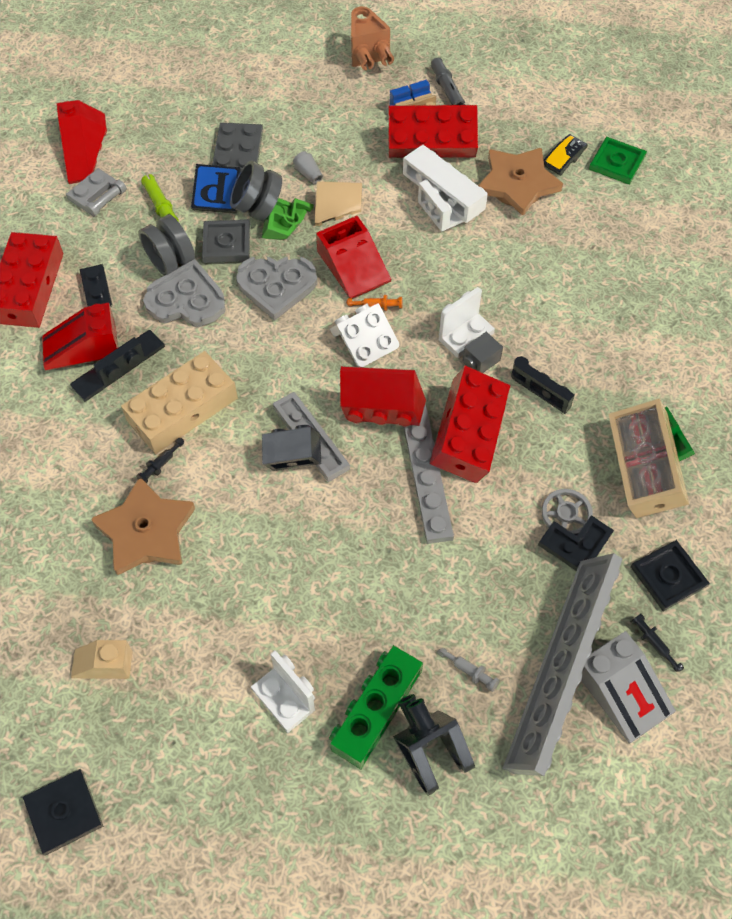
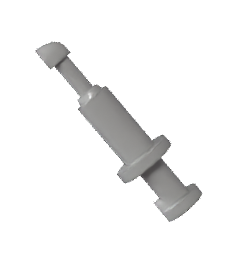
M445 648L437 651V654L442 658L444 656L454 662L455 667L471 676L474 684H477L480 680L486 684V688L491 692L498 686L500 679H493L484 673L486 669L484 666L481 665L478 668L461 656H453Z

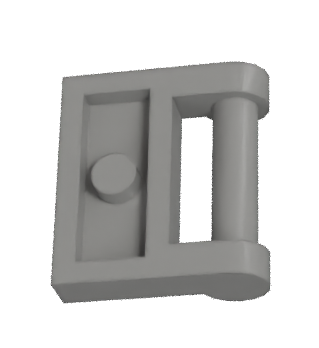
M97 168L66 193L69 201L95 217L103 206L119 193L123 194L127 187L121 180H116Z

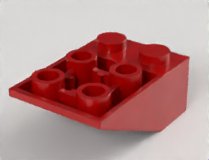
M357 215L316 232L317 252L349 298L353 299L392 281L368 229Z

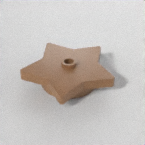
M542 148L518 155L490 149L488 159L491 172L478 185L488 193L487 196L496 197L502 203L513 206L521 215H525L530 206L538 201L541 196L561 192L563 183L544 168Z
M138 479L123 505L94 516L91 520L94 526L113 542L114 570L117 575H120L142 563L158 561L181 565L182 556L179 532L194 512L195 506L192 501L161 499L142 479Z

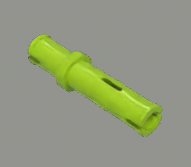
M148 174L150 179L146 175L143 176L141 183L155 206L156 214L161 216V218L170 214L179 222L178 217L173 212L171 202L165 198L155 177L152 174Z

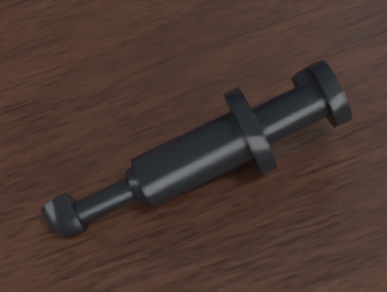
M176 439V444L171 449L164 450L154 461H147V469L143 473H138L136 475L137 479H142L147 484L148 478L153 473L159 475L161 468L173 457V452L184 444V439Z
M642 613L630 621L632 624L635 623L644 633L640 638L642 640L647 639L661 657H666L676 672L684 670L681 662L679 664L676 663L670 655V649L656 634V626L650 629L645 623Z

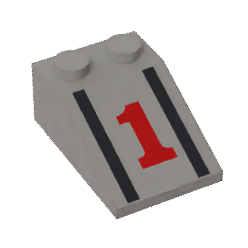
M626 631L591 653L586 659L581 681L629 744L676 712L645 654Z

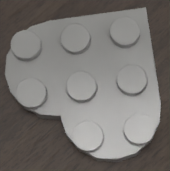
M251 257L238 267L236 277L238 288L273 320L279 318L309 295L317 285L315 266L303 257H300V260H288V257H284L279 261L267 257V260H255V257Z
M196 259L151 283L147 287V293L143 299L148 314L161 323H169L170 321L182 318L194 327H202L217 320L226 310L225 299L221 289Z

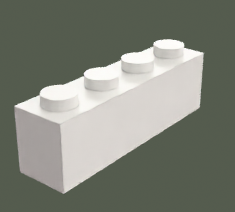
M421 145L404 157L403 175L418 186L420 182L428 180L433 187L437 188L441 198L449 203L452 212L465 223H468L486 209L488 193L468 179L466 175L452 167L450 163L436 155L434 151Z

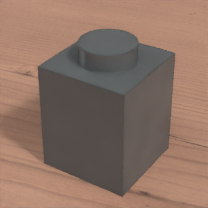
M486 331L464 347L463 363L472 369L484 373L501 361L503 346Z

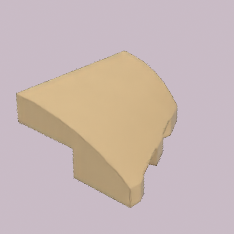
M317 181L315 226H321L323 221L331 218L338 220L345 215L361 212L362 183Z

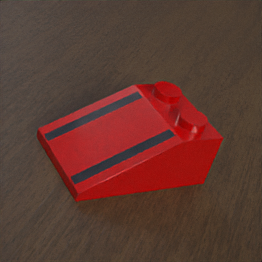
M94 304L84 307L42 335L44 369L50 370L100 360L118 348L117 331L110 304Z

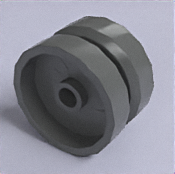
M249 161L240 171L230 197L231 208L241 213H245L248 210L250 217L264 221L272 212L279 198L282 188L281 174L272 170L264 172L262 165Z
M170 214L158 219L156 227L149 224L138 231L144 251L153 265L164 276L175 271L177 263L183 266L195 259L194 248L188 235L180 223Z

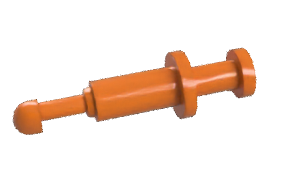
M384 295L383 298H364L362 301H352V298H348L346 303L348 306L365 305L368 303L369 307L379 303L380 307L387 311L388 306H399V309H402L403 297L388 299V296Z

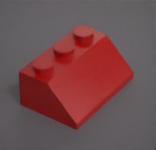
M341 366L340 407L348 421L353 423L371 422L379 425L420 426L426 399L415 370Z

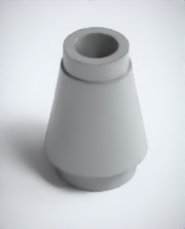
M302 151L293 159L294 169L312 182L313 185L323 179V175L312 154Z

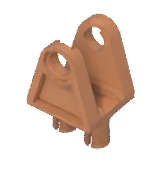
M364 6L354 8L351 12L352 67L361 66L363 70H367V64L370 70L373 68L374 62L381 61L384 66H387L385 60H387L388 65H391L394 61V56L390 51V27L371 9ZM363 14L367 18L360 19L357 16Z

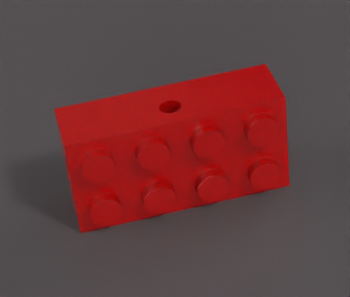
M477 105L389 106V158H404L421 145L434 151L440 158L476 157L478 150Z
M11 232L0 262V324L40 328L64 254L57 236Z
M465 365L453 378L430 465L474 483H478L490 472L511 385Z

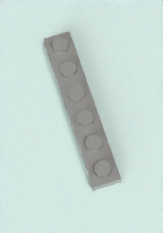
M425 404L420 426L410 425L403 426L426 542L427 544L453 541L454 534L440 469L430 465L434 441Z

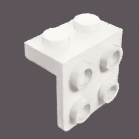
M367 303L355 310L356 315L349 318L346 314L336 319V325L330 328L334 337L341 335L358 367H364L399 347V342L379 303L372 307H369Z

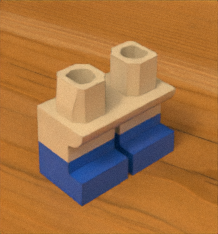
M426 79L410 84L409 87L406 85L390 90L389 106L436 105V95H432L430 84Z

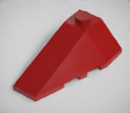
M80 100L57 103V113L67 179L69 184L80 183L95 170L99 151H101L102 141L107 133L105 113Z

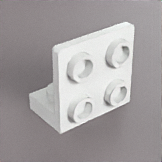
M428 180L419 183L418 203L441 232L464 222L452 212L449 203L441 198L437 188L433 187Z
M479 287L471 292L467 291L459 300L453 304L446 305L441 312L439 341L457 358L463 355L464 347L486 331L490 335H493L495 328L479 314L482 293Z
M274 650L270 653L273 669L253 684L251 689L285 731L289 733L315 711V697L312 694L314 689L304 676L299 678L294 673L295 666L285 654L280 656Z

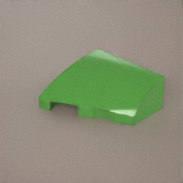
M278 198L272 212L264 220L261 238L287 239L303 221L307 211L310 212L314 205L294 198L292 203Z

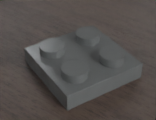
M250 220L204 221L203 263L241 262L249 259Z

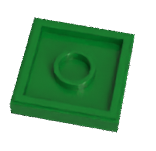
M606 136L593 158L589 170L630 185L646 157L647 151Z

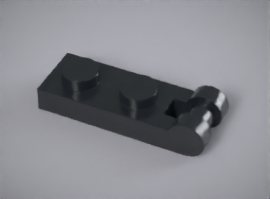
M519 356L515 358L511 373L512 379L566 414L572 406L575 395L567 387L561 386L550 379L547 374L539 372L530 366L526 357Z

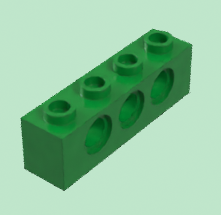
M394 645L388 653L386 651L382 653L376 664L378 670L374 676L368 675L361 687L362 695L358 701L355 699L351 701L345 712V715H347L346 720L342 726L337 724L329 737V740H331V751L360 770L399 710L398 701L409 694L422 673L423 662ZM387 676H393L398 680V683L388 686L382 680ZM372 700H378L383 704V707L374 711L369 709L367 704ZM360 724L367 728V732L364 735L357 736L351 732V729L355 725Z

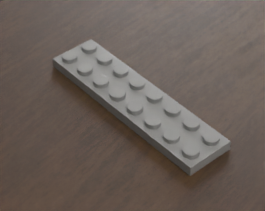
M612 553L580 561L502 769L513 774L545 776L546 771L550 768L555 745L561 738L564 720L567 713L571 710L573 695L582 679L583 667L586 659L591 654V645L595 634L601 626L602 614L610 601V592L614 581H616L620 573L619 567L622 558Z

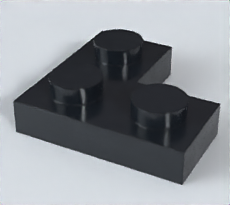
M592 515L577 536L553 521L539 541L538 546L577 571L580 561L598 556L614 530Z

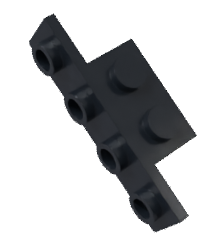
M148 330L137 338L133 337L93 365L94 368L77 378L70 385L81 399L86 402L165 347V344L151 330Z

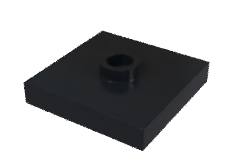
M81 769L23 796L35 835L44 856L104 827L85 775Z

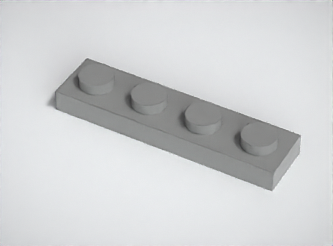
M295 392L273 403V409L289 430L295 429L298 425H309L320 433L321 464L316 465V467L327 482L350 470V464Z

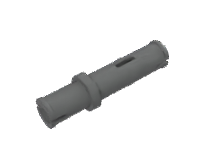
M440 57L434 58L431 61V68L436 75L437 83L441 84L452 105H465V100L452 79L451 71L446 68Z

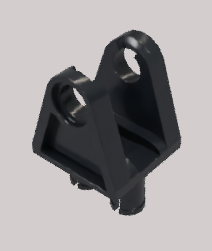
M414 694L398 701V705L401 707L409 726L393 736L427 796L437 791L439 786L423 749L428 747V742L440 736L459 770L462 769L466 773L475 768L473 758L455 718L439 710L430 715L424 699L416 700Z

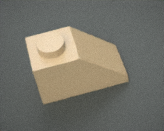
M96 640L77 648L74 653L71 678L129 679L133 651L126 640Z

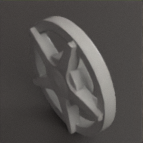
M560 489L552 492L545 499L542 506V517L548 528L552 524L548 517H557L562 522L561 526L564 528L567 527V524L573 522L584 526L586 521L578 516V508L582 504L585 505L588 513L587 520L591 515L593 516L590 502L584 495L575 490ZM561 495H571L580 501L575 504L570 501H564ZM556 497L559 504L557 510L547 512L549 501ZM583 526L577 530H573L570 532H572L575 535H578Z

